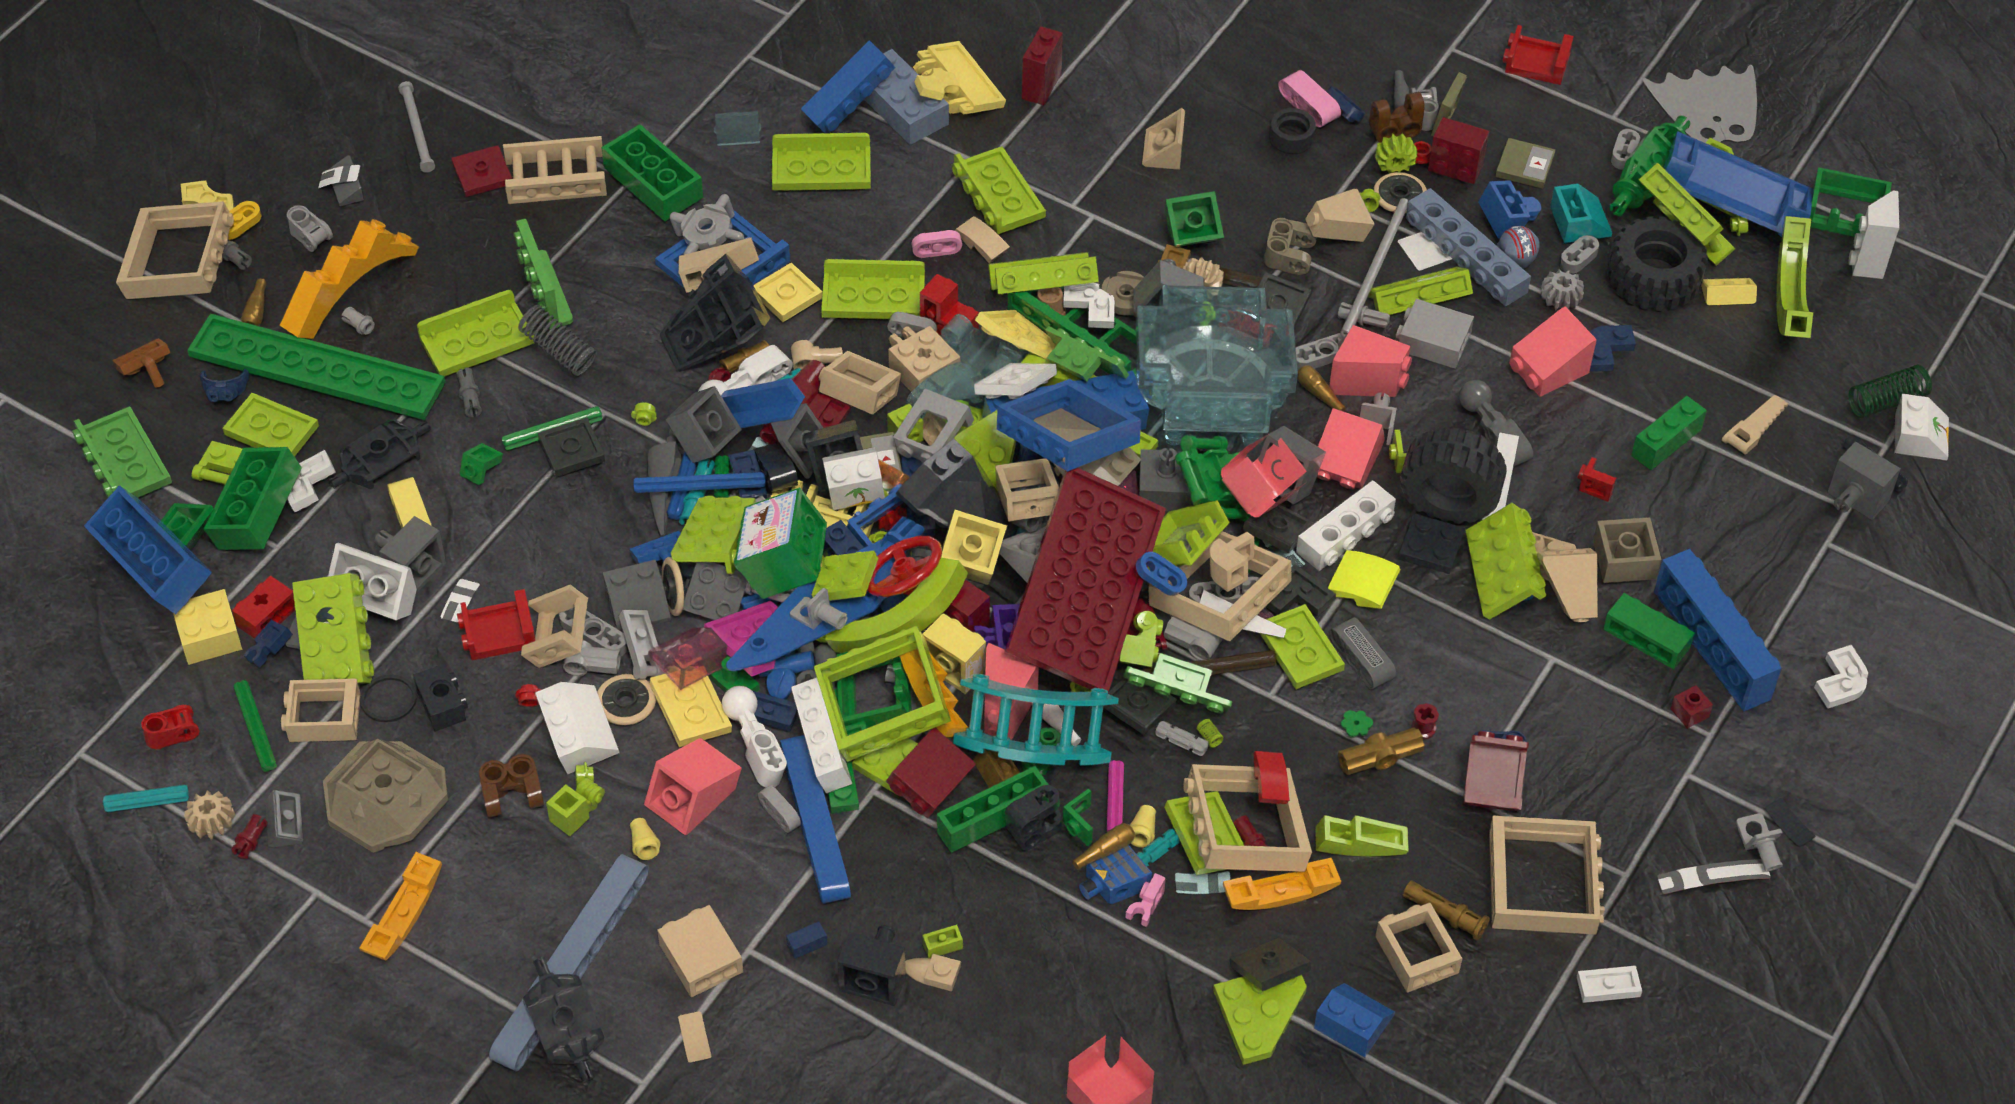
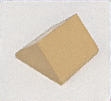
M1183 108L1146 129L1142 161L1145 167L1180 170L1185 110Z

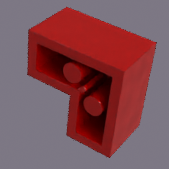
M936 274L920 291V316L931 319L937 325L936 332L943 339L962 348L979 329V323L975 321L979 312L970 306L958 302V284L954 283L951 279Z

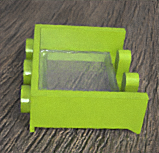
M1218 500L1169 511L1163 517L1153 552L1177 567L1186 564L1191 566L1230 523Z

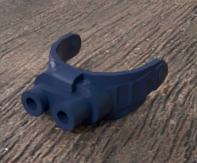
M244 369L243 373L236 378L218 381L206 378V371H202L200 378L204 391L211 402H216L217 400L232 401L246 389L250 373L247 369Z

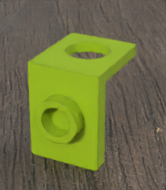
M1394 430L1393 443L1389 445L1390 460L1395 462L1396 473H1401L1407 453H1403L1400 430Z

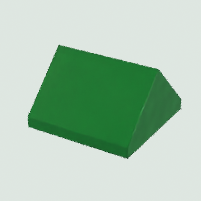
M174 503L161 521L191 551L205 533L204 527L214 508L212 505Z

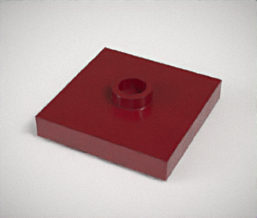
M498 145L451 158L466 197L505 187V180L512 179Z

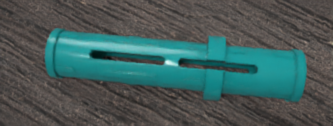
M709 458L698 461L695 475H711L715 467L714 461L711 460L709 466H707ZM689 490V493L683 500L684 509L679 519L681 525L684 524L685 519L688 520L698 499L704 497L706 490Z

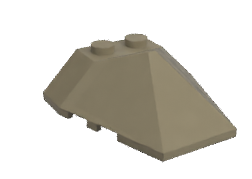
M1063 409L1055 410L1033 420L1069 442L1102 430ZM1128 447L1078 468L1119 486L1142 459ZM1055 464L1056 467L1053 470L1057 476L1061 474L1063 476L1065 470Z

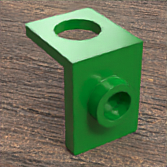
M1087 789L1063 806V823L1072 836H1077L1087 846L1092 843L1093 828L1080 814L1091 806L1092 791L1090 789ZM1081 801H1083V803L1081 804V806H1080L1079 808L1075 809V807H1076Z

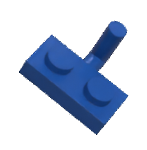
M677 531L630 548L632 559L637 564L656 560L657 563L661 559L664 562L667 557H672L671 551L681 532Z

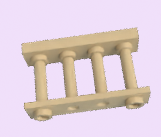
M602 137L503 144L506 165L513 164V179L505 180L508 204L606 196L604 171L597 172L596 157H602ZM586 158L587 173L573 174L572 159ZM562 160L563 175L548 176L547 161ZM537 162L538 177L523 178V163Z

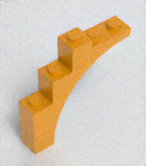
M372 219L371 222L360 221L349 245L344 244L343 247H331L322 270H316V272L304 271L280 326L296 337L314 339L320 325L333 305L361 276L390 259L401 256H415L419 246L412 243V238L404 233L398 232L395 235L385 229L386 225L378 220Z

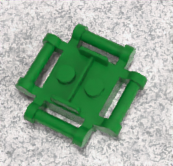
M1193 435L1183 436L1181 439L1183 452L1175 455L1177 465H1180L1191 493L1190 498L1193 505L1218 500L1227 519L1246 521L1251 515L1245 512L1223 483L1221 475L1222 468L1240 452L1228 454V441L1224 436H1215L1213 439L1196 438ZM1197 449H1211L1204 454H1198Z

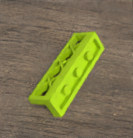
M1454 267L1371 288L1368 298L1374 299L1376 311L1391 315L1406 311L1408 307L1412 308L1416 299L1434 304L1473 294L1469 269Z

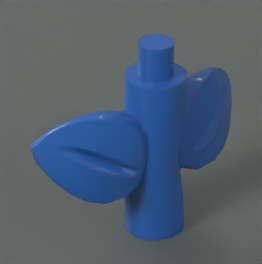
M795 650L777 658L773 669L759 674V677H767L766 685L770 696L786 700L792 692L791 687L796 684L795 674L806 670H814L815 664L812 650L794 654Z

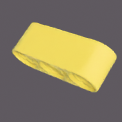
M413 477L387 484L401 528L414 516L431 525Z

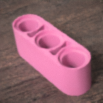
M1302 70L1279 81L1278 87L1283 97L1295 108L1307 111L1312 115L1316 122V127L1320 128L1341 116V109L1336 100Z

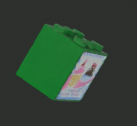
M800 487L744 507L734 564L737 571L744 575L750 587L756 590L762 599L817 581L821 568L827 522Z

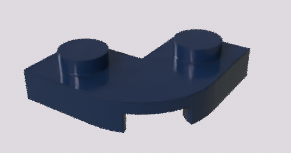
M1632 325L1600 326L1590 331L1596 338L1590 371H1613L1614 360L1612 351H1634L1636 343Z

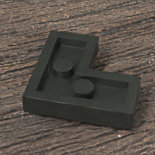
M1294 564L1291 567V582L1266 607L1279 615L1298 601L1302 605L1306 604L1308 609L1318 616L1335 601L1336 594Z

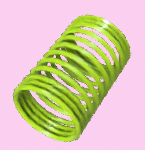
M1205 719L1198 724L1197 730L1208 741L1210 747H1216L1223 741V736L1210 719Z

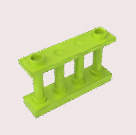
M1659 163L1654 165L1639 179L1641 184L1656 198L1653 203L1671 221H1679L1680 225L1684 226L1706 246V254L1716 266L1735 250L1720 234L1723 230L1722 226Z
M1087 252L988 264L991 290L997 289L998 294L1099 282L1096 256L1088 257Z

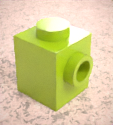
M910 403L887 414L888 433L894 432L895 434L912 409ZM921 417L907 437L918 443L923 441V420Z

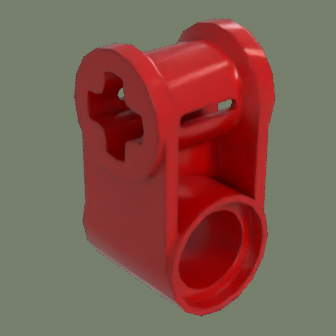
M183 704L146 715L141 725L147 746L151 749H162L166 746L195 739L199 735L200 730L193 721L194 712L192 707Z

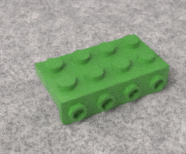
M527 220L516 221L518 232H514L517 247H520V249L516 250L520 264L524 263L525 265L523 267L527 282L531 281L532 283L530 287L534 299H538L539 302L537 304H540L545 309V312H549V316L553 315L554 319H558V323L562 322V326L571 324L573 316L545 250H538ZM556 321L551 324L550 329L555 325Z
M130 406L84 426L79 419L74 420L76 427L75 430H72L74 438L78 445L83 443L82 451L88 463L93 461L95 464L92 466L96 478L98 480L103 479L105 482L102 483V487L108 498L119 485L138 498L172 483L168 471Z

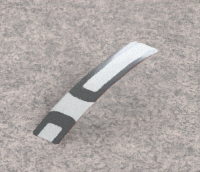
M1756 859L1684 868L1659 874L1657 878L1663 894L1715 883L1770 879L1771 876L1769 871L1766 872L1764 870L1762 860Z

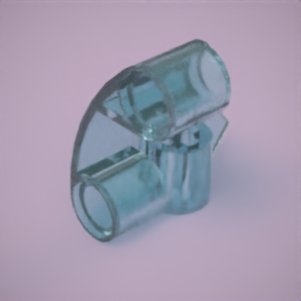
M956 314L941 330V336L944 341L960 356V361L981 379L986 378L1009 363H1021L1030 353V351L1021 350L1012 343L995 335L991 336L982 330L974 328L970 320L961 314Z
M968 361L956 362L938 370L920 383L909 394L906 404L910 403L913 407L924 389L953 400L969 398L975 404L984 403L986 396L975 394L974 384L986 378V376ZM927 412L923 413L920 417L923 419Z

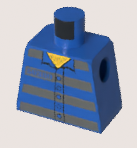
M1128 845L1109 856L1087 864L1086 876L1088 880L1081 883L1079 888L1086 899H1090L1100 893L1107 903L1114 904L1139 894L1144 883L1151 882L1152 872Z

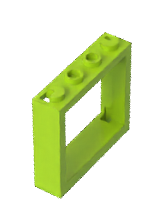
M918 626L907 630L902 629L897 634L887 638H879L872 644L851 649L844 655L829 658L826 662L814 666L838 749L847 762L951 721L925 638ZM918 649L934 702L848 736L832 682Z

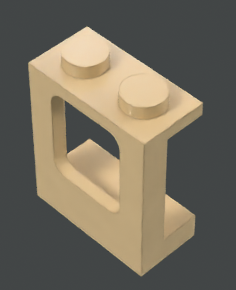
M568 585L529 600L528 606L537 611L539 616L535 641L522 646L521 656L538 668L580 653L588 597L572 585ZM575 607L572 632L569 634L563 630L552 634L554 617L560 612Z

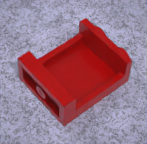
M1517 25L1516 32L1510 33L1508 41L1510 49L1506 48L1504 52L1503 62L1507 63L1505 73L1561 85L1574 36L1564 34L1562 44L1522 36V26Z
M525 589L514 591L516 601L472 610H467L466 602L460 603L462 613H457L460 630H466V634L461 635L464 651L470 650L472 661L522 651V646L535 641Z

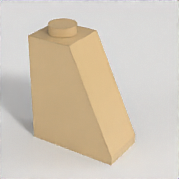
M1352 189L1317 201L1305 219L1313 237L1363 242L1374 226V222L1358 189Z
M1591 548L1537 551V557L1564 613L1575 622H1587L1589 618L1597 617V553Z

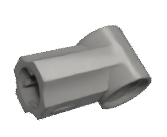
M1171 617L1164 631L1166 639L1187 648L1190 654L1197 660L1210 659L1223 639L1177 617Z
M582 640L581 652L565 658L563 668L568 674L574 676L585 675L587 671L617 674L620 669L621 651L618 649L592 647L590 643Z

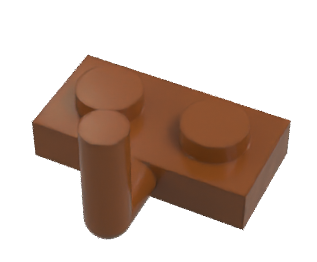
M158 338L112 361L116 370L123 375L135 374L141 370L142 366H145L154 387L157 388L164 385V381L156 363L162 361L164 356L170 353L167 344Z

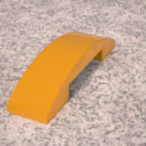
M415 852L402 874L404 882L379 924L372 925L359 947L360 951L386 961L398 949L428 901L442 866L441 861Z
M1332 858L1309 862L1305 872L1295 871L1252 881L1251 876L1223 881V887L1231 908L1242 910L1267 909L1296 903L1322 894L1341 884Z

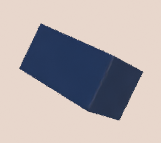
M820 922L786 935L787 946L794 959L827 945V935Z

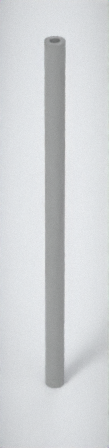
M1405 198L1400 199L1340 332L1344 338H1346L1352 326L1357 322L1407 210L1408 200Z

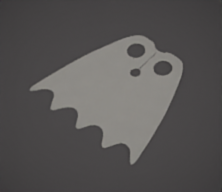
M1749 65L1742 74H1736L1726 66H1723L1719 74L1713 77L1707 76L1696 69L1693 76L1688 80H1683L1672 73H1667L1665 81L1661 84L1642 78L1649 91L1674 121L1680 115L1687 117L1683 125L1690 120L1691 125L1685 131L1690 137L1706 143L1708 139L1700 134L1703 128L1714 130L1716 135L1712 139L1718 142L1723 140H1732L1734 142L1746 141L1753 136L1756 124L1757 93L1752 65ZM1719 116L1721 121L1719 123L1715 122L1713 117ZM1734 124L1741 125L1744 128V133L1742 135H1734L1729 131V127Z

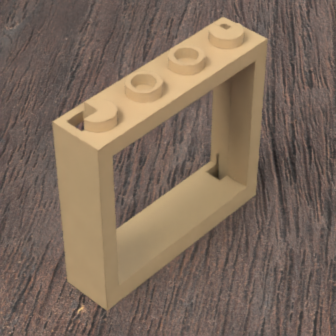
M224 201L140 208L116 281L125 298L134 299L210 293L213 283L216 281L219 263L222 262L224 245L228 242L230 227L233 225V215L229 212ZM211 226L197 272L143 276L157 230Z
M1222 531L1191 566L1186 564L1178 566V568L1185 573L1188 579L1210 558V548L1217 539L1220 538L1225 543H1228L1237 537ZM1254 545V558L1248 561V569L1263 576L1224 614L1180 594L1169 596L1152 584H1149L1148 590L1149 604L1154 608L1231 641L1291 582V560Z
M1192 764L1188 778H1184V791L1189 796V813L1193 814L1194 817L1193 830L1194 834L1198 835L1199 855L1204 859L1206 869L1305 872L1312 851L1290 768H1286L1290 801L1287 804H1276L1287 847L1217 845L1204 791L1259 793L1258 780L1254 778V767Z
M1493 816L1489 830L1492 928L1596 934L1599 923H1604L1603 915L1605 911L1604 906H1600L1599 899L1603 898L1604 886L1603 882L1598 881V874L1602 872V857H1597V850H1600L1601 837H1599V834H1596V822ZM1505 839L1583 844L1586 914L1507 909Z

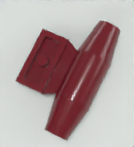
M811 360L792 378L793 382L805 396L801 404L806 403L823 428L841 424L850 413L852 405L826 394H818L821 383L819 375L823 367L826 366L820 361ZM771 423L764 424L760 431L762 441L768 445L779 442Z

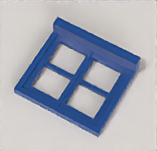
M734 211V217L730 218L732 228L741 232L745 239L752 237L754 245L763 251L758 256V261L741 270L755 285L790 262L789 244L783 239L778 243H774ZM712 224L702 226L701 229H709L712 226ZM684 239L655 258L656 265L682 287L684 285L679 274V264L676 261L679 260V256H682L688 247Z

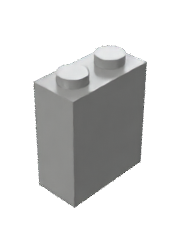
M1416 299L1413 307L1407 308L1404 316L1405 324L1404 326H1399L1396 339L1410 346V355L1456 369L1471 335L1474 316Z

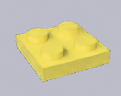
M792 263L754 285L762 303L782 322L819 301L823 296L822 291Z

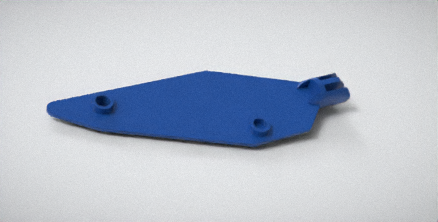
M902 516L881 540L857 552L875 551L878 556L889 546L903 539L921 536L925 529L923 526ZM894 557L887 561L877 572L874 579L875 584L891 575L890 571L895 562ZM816 581L799 586L727 661L726 667L729 671H737L771 662L836 630L834 626L825 621H822L813 630L790 617V611L804 597L813 598L811 594ZM867 591L863 597L830 600L829 603L830 606L847 614L848 619L845 624L847 625L875 611L887 597L873 596ZM807 607L803 608L800 612L801 615L809 617Z

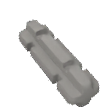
M1161 721L1156 728V735L1165 740L1169 738V742L1187 750L1191 748L1193 753L1203 756L1207 751L1208 741L1200 737L1195 739V735L1176 726L1172 728V724Z

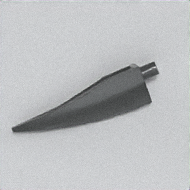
M675 436L667 437V443L658 444L649 450L648 477L678 475L682 454L678 448ZM673 491L649 492L654 518L660 536L663 537L666 534L667 510Z

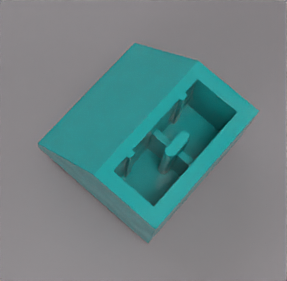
M1579 184L1554 187L1550 208L1564 243L1575 242L1578 238L1586 235L1596 239L1612 237L1611 228L1597 196Z

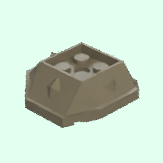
M381 739L360 741L323 780L329 826L373 853L383 850L387 846L413 840L448 801L445 768L401 741H385Z

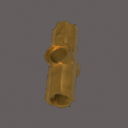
M1415 727L1389 736L1380 732L1370 736L1363 744L1338 751V759L1341 770L1347 775L1372 767L1384 770L1393 766L1400 758L1424 751L1425 745L1421 732Z

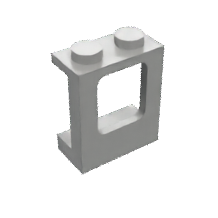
M924 389L893 436V439L901 455L907 458L912 456L924 463L953 440L961 426L969 427L973 423L974 418L968 405ZM925 412L947 420L946 425L931 446H926L907 438L920 416Z

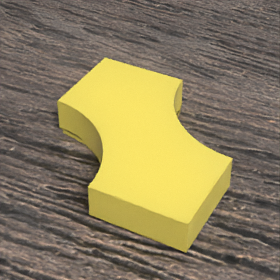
M932 68L929 76L917 75L914 81L920 96L940 101L945 93L955 94L960 87L954 73Z
M206 180L181 184L183 205L224 201L229 211L234 208L233 196L211 190Z

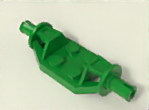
M1680 115L1674 123L1665 122L1649 130L1628 157L1620 179L1614 184L1612 190L1616 199L1611 203L1610 211L1612 212L1616 206L1618 207L1613 213L1614 215L1622 216L1627 207L1638 208L1644 201L1654 197L1641 184L1639 179L1657 163L1664 168L1677 131L1687 135L1685 131L1691 125L1690 120L1683 125L1687 117Z

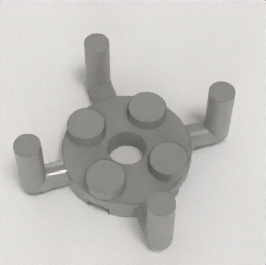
M722 194L716 204L703 205L704 208L697 211L694 208L686 215L677 212L670 214L675 234L683 236L688 244L683 255L697 252L698 249L705 250L720 246L727 239L734 241L745 239L741 232L732 230L730 218L734 217L735 213L729 196L726 194ZM712 224V226L709 229H701L702 226Z

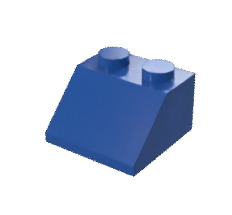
M1343 983L1330 991L1317 1010L1314 1029L1365 1058L1393 1018L1395 1011Z

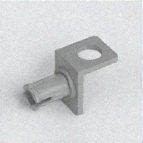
M1377 393L1373 398V404L1362 403L1360 417L1382 424L1383 429H1389L1386 445H1390L1397 408L1388 407L1390 403L1389 395L1384 393L1383 400H1380L1381 393Z
M822 588L812 599L804 597L790 611V617L813 630L822 621L829 623L839 630L844 627L848 619L846 613L830 606L828 590ZM807 607L809 617L801 615L800 612L803 608Z
M1762 813L1738 818L1736 825L1745 850L1758 849L1766 872L1782 867L1783 864L1780 861L1774 844L1776 839L1782 834V830L1769 831ZM1749 822L1757 823L1761 828V834H1757L1754 837L1750 836L1746 831V824Z

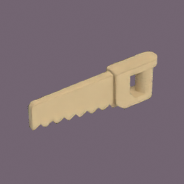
M1776 395L1772 396L1747 419L1741 420L1723 436L1722 441L1725 444L1729 443L1743 454H1747L1758 444L1761 435L1764 434L1769 425H1772L1776 417L1780 416V413L1784 411V407H1787L1788 403ZM1737 434L1740 435L1741 437H1743L1744 439H1746L1748 442L1746 443V442L1743 441L1742 439L1738 438L1736 435H1737Z

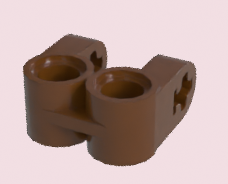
M1420 92L1406 94L1404 105L1396 108L1392 114L1387 100L1382 99L1372 102L1369 125L1379 143L1383 141V137L1391 138L1392 134L1398 137L1403 133L1406 138H1413L1421 132L1425 110L1422 94Z
M518 754L513 756L506 764L498 760H490L480 767L479 777L488 818L502 815L499 798L504 797L511 789L519 793H527L530 809L544 806L536 765L533 758L529 755Z

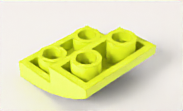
M1346 550L1328 589L1333 591L1336 597L1355 599L1357 606L1382 609L1401 569L1398 565L1383 558Z

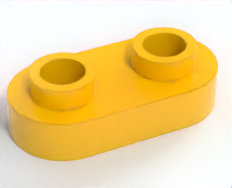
M245 201L229 211L233 215V225L230 227L228 240L237 238L260 221L261 211L257 203Z

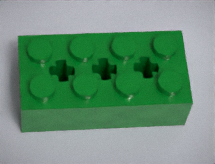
M641 124L601 147L604 169L662 220L667 221L670 219L672 212L680 213L703 198L702 177Z
M288 447L242 449L214 510L204 527V531L218 550L264 549L302 469Z

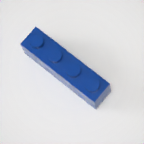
M869 40L801 110L824 133H831L896 67Z

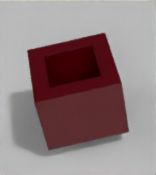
M1695 685L1674 696L1671 710L1688 729L1709 718L1713 704Z

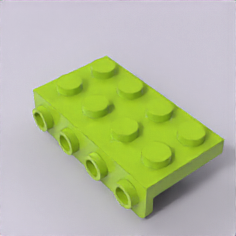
M868 133L775 134L772 136V190L871 189L870 135Z
M1002 146L967 159H963L960 153L954 155L952 171L955 177L960 178L967 194L970 193L976 209L982 211L986 224L989 227L991 226L997 234L1046 217V210Z
M825 260L822 317L890 319L894 312H904L920 316V291L925 287L924 262Z
M512 290L499 292L440 315L427 318L417 324L419 339L437 373L443 376L534 344L529 336L518 330V325L523 315L515 302Z
M705 496L699 498L671 551L672 560L676 562H725L727 574H734L736 570L734 558L736 557L737 541L740 534L744 507L756 503V499L741 498L739 496L728 498Z
M1513 503L1508 504L1466 530L1482 613L1489 620L1531 595L1538 599L1546 597L1544 589L1546 584L1541 575V563L1535 548L1536 539L1530 525L1531 517L1525 509H1521Z
M347 573L292 582L304 680L357 679L358 684L370 683L372 676H374V665L369 659L368 649L371 648V640L369 634L366 633L365 626L368 614L362 602V595H364L363 581L358 575ZM324 607H332L328 613L333 615L334 619H327L329 623L318 622L316 618L318 612Z

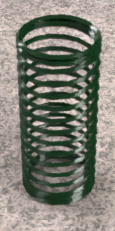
M1916 364L1904 370L1881 376L1875 380L1852 386L1848 393L1849 404L1852 411L1860 418L1867 417L1868 415L1871 416V414H1876L1882 410L1891 409L1899 405L1898 392L1902 396L1903 390L1908 395L1909 389L1912 395L1928 396L1932 390L1931 377L1923 366ZM1915 369H1917L1922 374L1925 380L1926 393H1923V383L1919 375L1916 373ZM1914 374H1915V375L1917 376V378L1919 379V382H1920V385H1921V391H1920V389L1918 388L1917 382H1916V380H1915V378H1914ZM1893 379L1896 381L1897 388L1893 383ZM1855 389H1857V401H1858L1859 407H1860V409L1862 410V412L1865 413L1864 415H1862V414L1858 411V409H1857V407H1856V405H1855V401H1854V390H1855ZM1859 392L1862 394V400L1866 407V412L1861 406L1859 400ZM1878 398L1882 404L1881 407L1879 406Z

